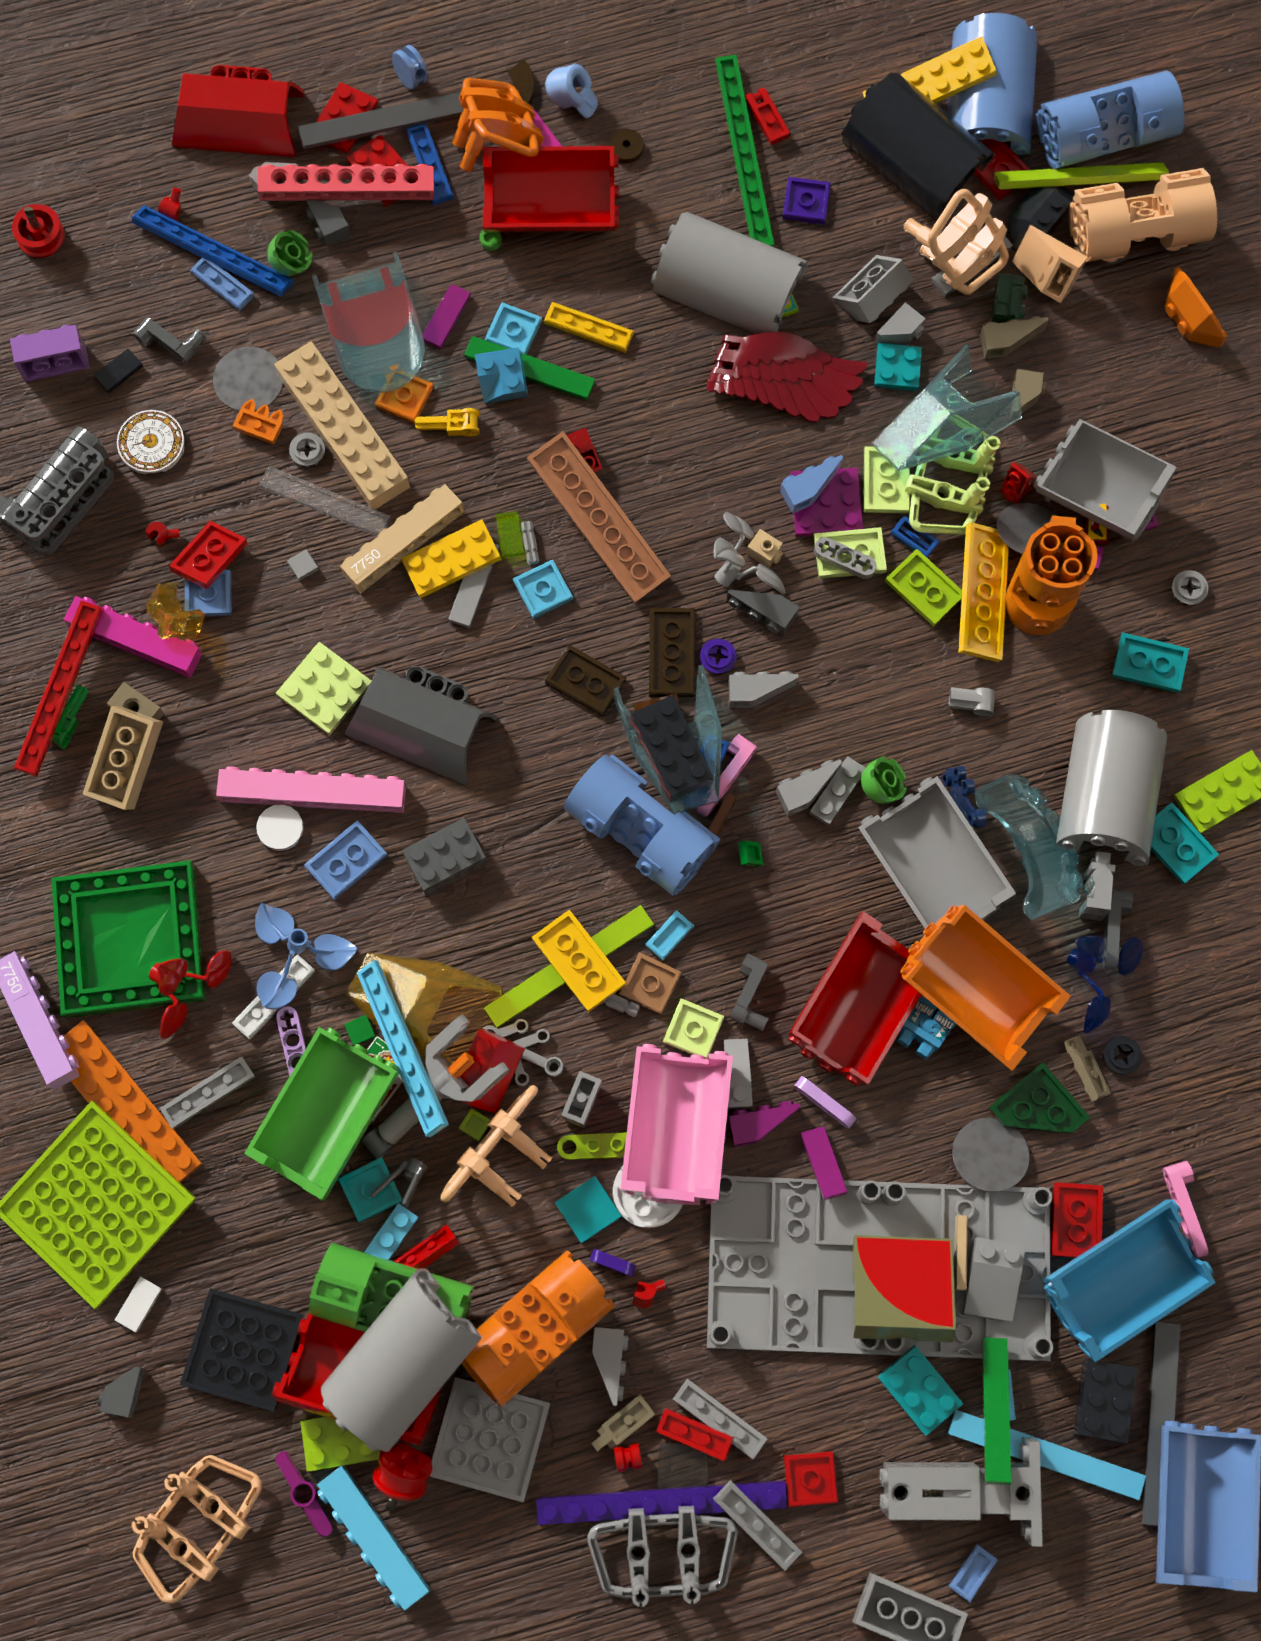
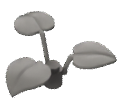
M725 512L723 517L726 524L740 534V539L735 548L730 542L721 537L715 541L714 559L726 561L714 575L715 579L724 587H728L735 579L740 580L743 576L756 572L762 581L779 591L784 597V585L780 577L769 567L759 564L757 567L753 566L742 573L739 572L741 567L745 566V560L737 551L745 537L750 540L754 538V532L743 519Z

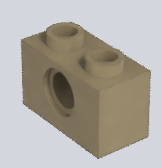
M125 682L122 683L107 702L110 709L111 706L124 707L129 710L133 707H139L137 713L160 720L164 715V712L157 704Z

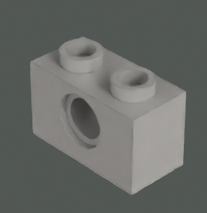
M579 1071L562 1112V1120L582 1128L585 1127L602 1086L601 1079Z

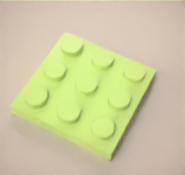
M318 642L279 688L276 695L330 736L366 693L371 680L322 643Z

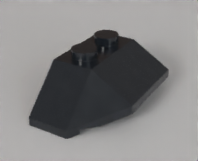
M1064 186L1031 188L1008 217L1011 243L1013 244L1012 250L1018 251L1030 225L1051 236L1069 214L1070 203L1075 202L1073 200L1075 194Z

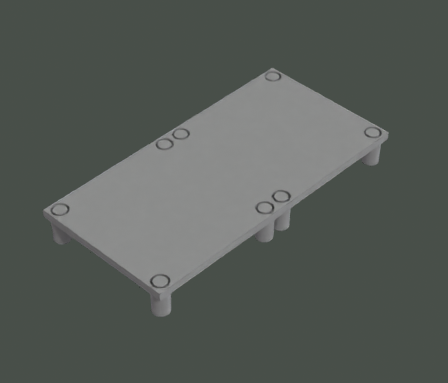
M721 1176L719 1199L711 1204L707 1348L902 1356L915 1345L925 1357L983 1359V1338H1008V1360L1051 1361L1053 1343L1050 1331V1301L1044 1289V1286L1048 1283L1045 1284L1043 1281L1044 1278L1050 1275V1203L1052 1201L1050 1188L1011 1187L1003 1191L989 1192L975 1188L972 1185L843 1180L847 1189V1195L823 1201L816 1179ZM966 1215L968 1217L967 1279L972 1241L976 1237L1025 1245L1023 1268L1013 1322L963 1314L965 1289L964 1291H954L956 1331L953 1342L916 1341L907 1338L890 1340L853 1338L855 1287L852 1280V1246L854 1235L952 1239L954 1268L955 1216Z

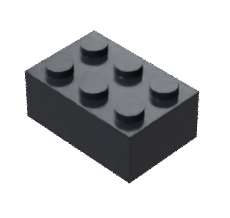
M1091 1359L1082 1361L1073 1435L1128 1444L1137 1368L1102 1361L1094 1362Z

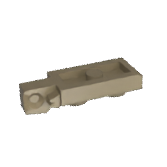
M1080 1035L1065 1041L1067 1053L1072 1057L1075 1070L1080 1075L1085 1092L1091 1101L1110 1095L1111 1092L1092 1051L1086 1050Z
M639 1395L601 1425L602 1427L597 1430L601 1436L592 1442L591 1445L597 1452L606 1444L613 1448L652 1418L655 1413L643 1397Z

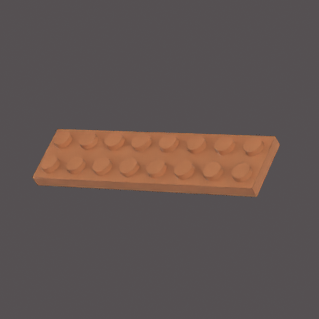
M564 431L527 457L528 462L634 604L671 577L670 573Z

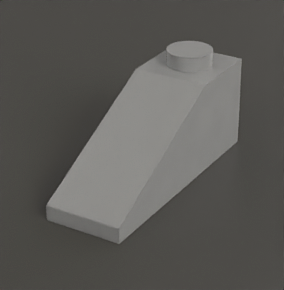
M748 1039L724 1040V1052H727L728 1056H733L727 1111L751 1110L753 1104Z

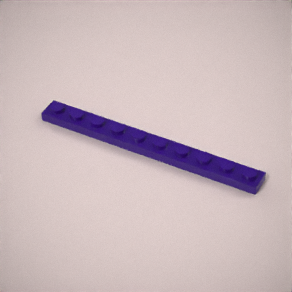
M785 1481L735 1484L760 1510L787 1508ZM725 1485L537 1497L538 1525L628 1519L629 1509L644 1508L645 1516L678 1514L679 1506L694 1505L695 1514L726 1512L713 1499Z

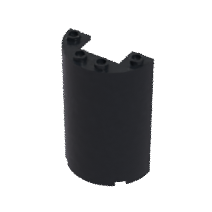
M890 72L876 86L872 84L867 89L866 96L861 103L857 102L851 110L852 116L841 132L842 140L847 147L937 222L953 195L965 185L977 169L982 172L996 154L901 74Z

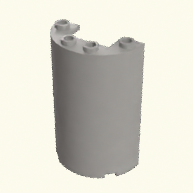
M682 212L677 224H672L669 229L667 244H663L659 251L661 260L657 271L654 272L651 283L654 284L653 291L753 334L778 332L782 323L784 309L796 283H800L808 266V261L690 212Z
M1102 710L1100 715H1094L1091 712L1077 720L1056 845H1060L1068 850H1079L1083 841H1089L1096 846L1106 845L1114 847L1118 851L1128 850L1125 861H1129L1137 866H1148L1167 744V733L1164 729L1160 730L1157 727V722L1146 716L1122 710Z
M938 776L934 779L929 777L919 784L921 787L918 788V794L915 796L913 793L909 794L901 800L902 804L894 808L891 806L881 813L883 815L881 818L879 815L875 817L870 815L860 822L861 826L858 828L924 928L932 922L935 924L953 905L957 907L966 905L982 920H985L1000 909L1001 903H1008L1016 895Z
M417 1269L321 1387L324 1399L323 1405L337 1418L336 1423L344 1430L351 1431L373 1451L379 1449L388 1452L482 1339L481 1334L469 1320L455 1317L437 1296L436 1291L441 1286L427 1269Z

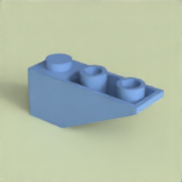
M842 455L836 458L834 456L829 457L823 461V464L816 467L810 466L803 473L797 476H788L783 480L780 492L792 514L813 505L840 469L843 460Z

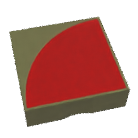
M854 1235L852 1246V1280L855 1287L853 1338L881 1340L907 1338L916 1341L953 1342L956 1331L952 1239Z

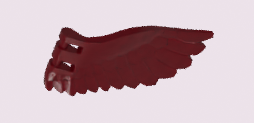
M769 332L747 337L724 335L721 341L722 348L718 350L715 359L716 365L711 370L706 389L708 392L715 391L719 395L724 393L730 397L736 395L739 398H744L746 396L750 401L755 402L758 400L765 406L769 403L774 409L778 411L784 409L787 414L794 418L800 415L808 422L817 423L820 417L826 419L836 417L839 412L838 409L845 408L852 402V395L848 392L854 391L862 385L863 379L857 377V375L861 374L868 365L865 361H852L832 357L804 338L788 332ZM740 346L738 351L730 350L731 347ZM733 365L732 370L724 369L725 366Z

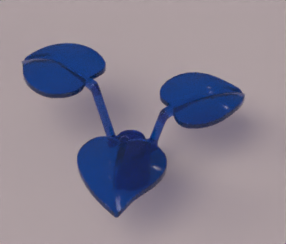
M1086 936L1076 939L1077 948H1074L1067 958V963L1078 969V974L1083 976L1098 994V997H1094L1088 1005L1084 1033H1089L1102 1025L1107 1019L1111 1008L1110 999L1104 997V993L1086 974V972L1094 970L1097 961H1103V958L1100 957L1105 949V941L1099 936ZM1131 938L1121 948L1117 964L1121 975L1132 973L1139 965L1143 954V941L1141 939Z

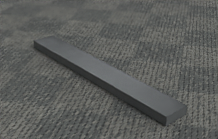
M461 92L298 126L303 148L308 149L461 116L464 109L459 101Z
M1163 1322L1154 1323L1145 1462L1146 1478L1144 1482L1142 1524L1158 1526L1161 1432L1165 1421H1175L1180 1325Z

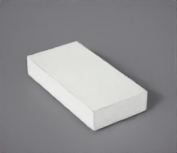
M140 1277L115 1321L134 1332H138L161 1293L162 1288Z

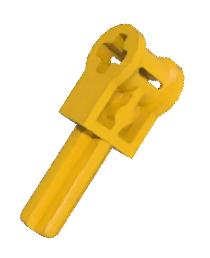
M465 408L462 410H447V416L416 417L415 427L417 430H447L448 436L473 437L480 433L478 428L480 411L474 408Z

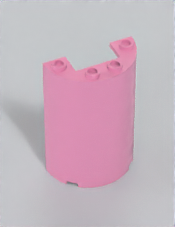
M643 1044L642 1047H637L621 1181L622 1192L630 1196H635V1192L640 1193L641 1199L669 1204L700 1205V1200H706V1204L718 1201L733 1056H728L727 1052L715 1051L714 1054H709L708 1059L701 1055H691V1058L681 1057V1054L673 1052L661 1055V1049H657V1046L652 1044Z

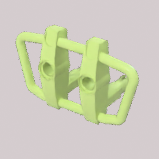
M942 411L936 415L928 435L922 434L917 438L914 451L918 452L920 457L916 473L907 478L904 489L905 492L912 495L909 522L915 531L935 534H966V525L970 522L975 523L977 516L983 511L984 495L989 489L988 486H990L987 476L993 471V464L995 463L993 456L1000 447V440L997 437L990 436L951 411ZM949 420L984 443L977 450H974L958 442H951L936 437L943 421ZM948 452L953 453L955 458L950 457ZM929 458L945 468L977 473L979 476L975 483L967 490H963L947 482L924 478V473ZM937 492L943 493L945 498H941ZM920 500L931 504L935 508L969 514L963 526L922 524L918 521Z

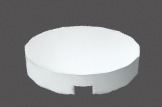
M283 804L273 805L265 809L257 822V834L261 842L266 847L276 851H284L294 847L299 842L298 840L304 831L303 821L298 812L292 807Z

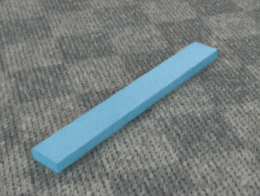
M373 960L359 970L357 975L395 1065L400 1067L398 1072L423 1131L427 1137H432L448 1126L449 1123L379 961Z
M956 1410L953 1414L948 1434L984 1446V1419ZM1010 1429L1011 1456L1019 1459L1018 1445L1022 1443V1437L1033 1436ZM1033 1437L1040 1442L1041 1467L1140 1500L1146 1478L1145 1475Z

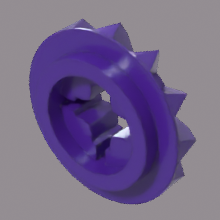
M724 639L708 641L700 652L701 664H703L707 671L713 672L715 675L718 673L725 674L733 668L736 662L735 648ZM718 649H720L721 656L725 658L720 659V662L716 664L715 658L712 655L715 656Z

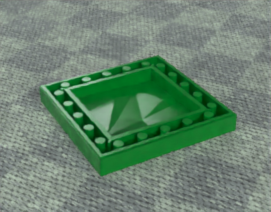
M191 860L51 878L60 1011L63 1018L173 1005V1001L168 995L165 996L160 993L159 984L149 979L150 970L156 963H163L172 959H184L188 963L187 973L204 976L195 867ZM183 977L181 983L178 984L177 989L172 994L179 1000V1003L206 1001L205 982L203 980Z

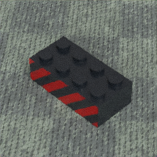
M674 695L631 713L630 722L669 803L712 785L713 775Z

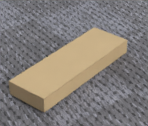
M966 1215L955 1216L954 1291H964L967 1289L968 1217Z

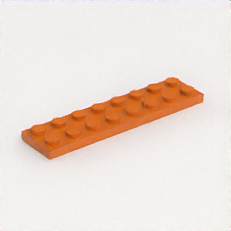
M82 1020L64 1035L70 1046L67 1048L69 1054H73L79 1064V1067L76 1069L80 1076L71 1082L88 1103L95 1101L180 1183L203 1165L178 1133L171 1128L168 1121L86 1021Z

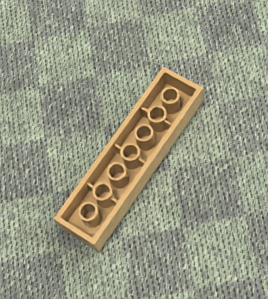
M312 341L274 363L278 377L372 511L410 488L407 475Z

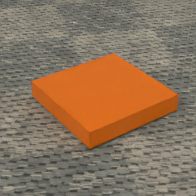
M393 367L375 402V407L415 424V419L419 417L434 388V384Z

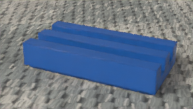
M904 515L893 528L890 535L911 550L915 551L918 549L928 558L939 545L940 540L930 533L915 531L932 543L931 546L919 536L902 526L905 524L914 530L910 525L909 518Z

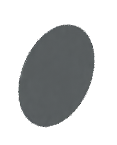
M241 347L229 352L219 361L214 371L213 386L217 396L228 407L239 411L242 405L250 399H253L255 402V410L262 405H269L278 396L283 385L274 366V363L278 362V360L268 351L258 347Z
M1014 504L1005 508L998 516L997 531L1001 539L1010 548L1023 554L1031 535L1043 527L1044 524L1049 523L1052 516L1058 515L1037 504Z
M981 1118L968 1123L957 1134L953 1144V1161L957 1171L966 1182L980 1190L997 1192L1013 1187L1023 1178L1029 1165V1149L1022 1134L1016 1128L1003 1127L995 1118Z

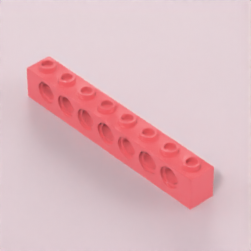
M268 164L258 167V195L260 201H305L309 199L434 200L433 166L418 164L416 166H406L404 164H397L395 166H384L382 164H375L373 166H362L360 164L351 166H340L338 164L318 166L311 164L307 167H298L289 164L285 167H276ZM279 179L285 180L283 184L276 183ZM301 179L307 180L304 184L298 183ZM322 179L329 180L326 184L320 183ZM344 179L351 180L348 184H344L341 181ZM366 179L373 180V182L369 184L364 183L363 181ZM387 179L395 180V182L391 184L386 183L385 181ZM415 179L417 182L408 183L407 180Z

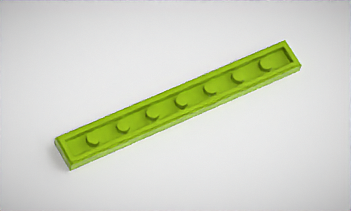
M1164 163L995 172L994 180L999 189L1153 181L1160 180V175L1169 174V171Z
M640 905L591 938L607 957L654 926V923ZM550 964L484 1007V1010L498 1029L566 983Z

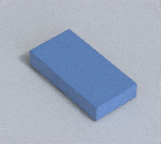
M976 1544L948 1587L971 1602L998 1559Z

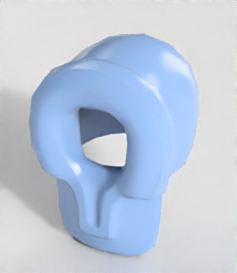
M572 64L556 68L548 75L545 82L546 92L554 104L560 108L573 106L585 118L591 117L595 112L598 100L590 88L592 85L590 75L581 65ZM582 87V90L578 94L574 88Z

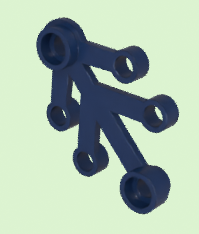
M964 766L954 767V769L947 768L942 775V782L949 790L950 796L971 827H986L987 816L985 810L974 809L965 795L974 793L975 783L973 779L965 780L966 769Z

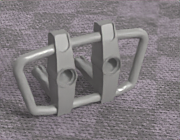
M694 1505L679 1506L678 1514L645 1516L644 1508L629 1509L628 1519L595 1525L589 1531L587 1541L601 1587L606 1594L621 1598H632L633 1603L639 1607V1603L645 1606L648 1603L649 1597L683 1596V1600L691 1604V1601H693L695 1604L699 1601L700 1595L723 1589L726 1586L738 1530L735 1523L728 1518L695 1515ZM678 1524L677 1553L680 1562L682 1585L648 1587V1559L650 1551L647 1543L646 1526ZM696 1526L725 1528L728 1534L718 1580L699 1584L700 1548ZM628 1529L627 1557L632 1588L611 1585L597 1540L600 1534ZM685 1544H692L695 1547L694 1552L691 1554H685L681 1549ZM640 1546L644 1548L645 1553L639 1557L634 1556L631 1553L632 1549Z

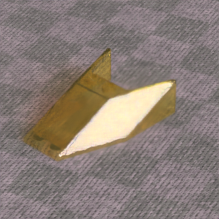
M367 952L358 971L373 960L379 961L418 1054L424 1060H426V1046L433 1040L427 1034V1029L448 990L457 986L486 990L498 997L504 995L501 986L441 962ZM356 973L346 995L379 1027ZM445 1052L440 1055L442 1058H446L450 1065L454 1063Z

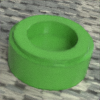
M482 231L480 233V244L485 250L493 251L500 247L502 242L500 232Z

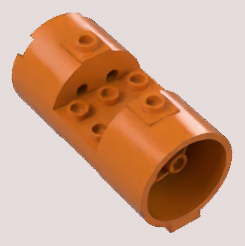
M1052 516L1049 523L1044 524L1043 527L1038 529L1029 538L1006 591L1005 603L1008 618L1023 632L1031 635H1047L1063 627L1096 567V545L1093 539L1091 540L1082 531L1083 528L1076 525V518Z
M565 1251L476 1329L481 1334L482 1339L461 1363L482 1391L500 1408L615 1307L610 1298L607 1300L604 1298L606 1290L579 1259L575 1262L570 1259L573 1255L569 1251Z

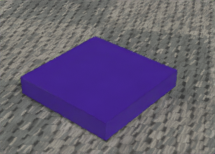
M788 177L782 219L825 224L831 182Z

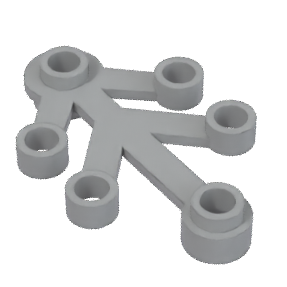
M518 1019L514 1024L500 1029L494 1026H485L483 1028L504 1038L516 1032L518 1034H525L529 1026L526 1020ZM524 1023L526 1028L520 1031L517 1029V1025ZM539 1029L535 1034L513 1042L524 1048L537 1043L546 1044L550 1039V1034L546 1029ZM540 1033H546L547 1038L545 1040H540L538 1038V1035ZM525 1049L522 1058L544 1068L547 1075L557 1077L563 1072V1063L558 1057L547 1059ZM520 1060L515 1071V1082L518 1086L525 1087L530 1079L529 1075L524 1071ZM551 1064H557L559 1068L557 1071L552 1072L549 1067ZM524 1075L527 1077L525 1083H519L518 1077Z

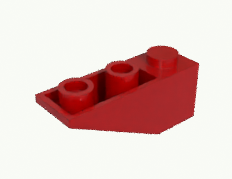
M1012 462L1001 492L1008 501L1018 504L1034 488L1037 477L1022 464Z

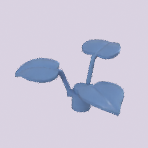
M261 903L255 918V930L258 937L267 944H275L280 939L282 941L288 940L287 947L290 951L282 976L277 972L271 971L259 978L256 989L262 1006L266 1009H278L286 1006L294 999L297 984L294 980L286 978L294 954H300L308 947L311 953H316L315 961L321 968L333 971L342 968L356 953L357 948L348 940L332 934L318 936L314 941L315 948H313L311 941L308 940L307 933L302 929H294V920L288 912Z

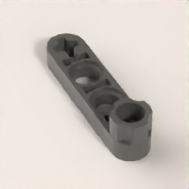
M1112 889L1111 910L1105 916L1103 969L1115 971L1117 968L1121 911L1130 913L1133 902L1132 892Z

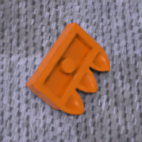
M250 399L242 405L232 427L238 432L274 445L283 427V413L279 409L268 417L269 408L267 404L262 405L255 412V402L253 399Z

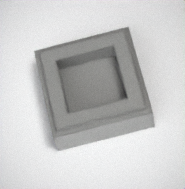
M307 550L287 560L299 581L319 570Z

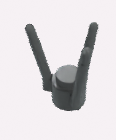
M411 1158L409 1162L403 1160L399 1168L370 1194V1197L374 1198L404 1171L403 1177L411 1182L402 1202L404 1207L408 1208L427 1166L415 1158Z

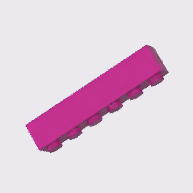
M75 596L63 619L69 628L80 600L96 605L94 600L88 597L82 599ZM104 605L102 607L104 610L93 638L191 678L202 656L197 643L189 639L185 641L180 640L176 634L170 631L163 633L157 630L158 628L151 623H139L135 617L129 614L120 615L110 606Z

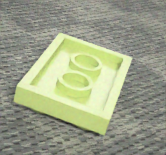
M864 448V512L909 513V493L904 491L907 478L909 477V448Z
M881 528L814 533V544L820 538H830L872 557L877 565L875 574L886 573L887 567ZM824 545L823 548L821 547L822 553H825L826 550L829 551L827 545ZM835 549L832 558H835L837 549ZM842 553L839 556V560L842 563H849L852 560L851 556L847 553ZM816 557L819 579L855 576ZM857 558L855 559V563L853 565L854 568L856 567V563H858ZM866 563L862 566V570L866 572L869 569V564Z

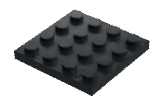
M210 1288L180 1385L275 1412L278 1402L272 1397V1392L276 1382L280 1383L284 1373L288 1371L289 1360L299 1334V1324L304 1315Z

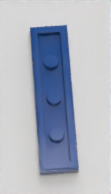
M427 123L407 128L406 133L417 163L433 166L434 200H431L433 205L454 199Z

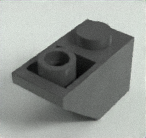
M312 199L306 201L308 210H305L310 223L315 222L317 227L314 229L319 240L323 239L326 245L329 246L350 236L348 224L339 207Z

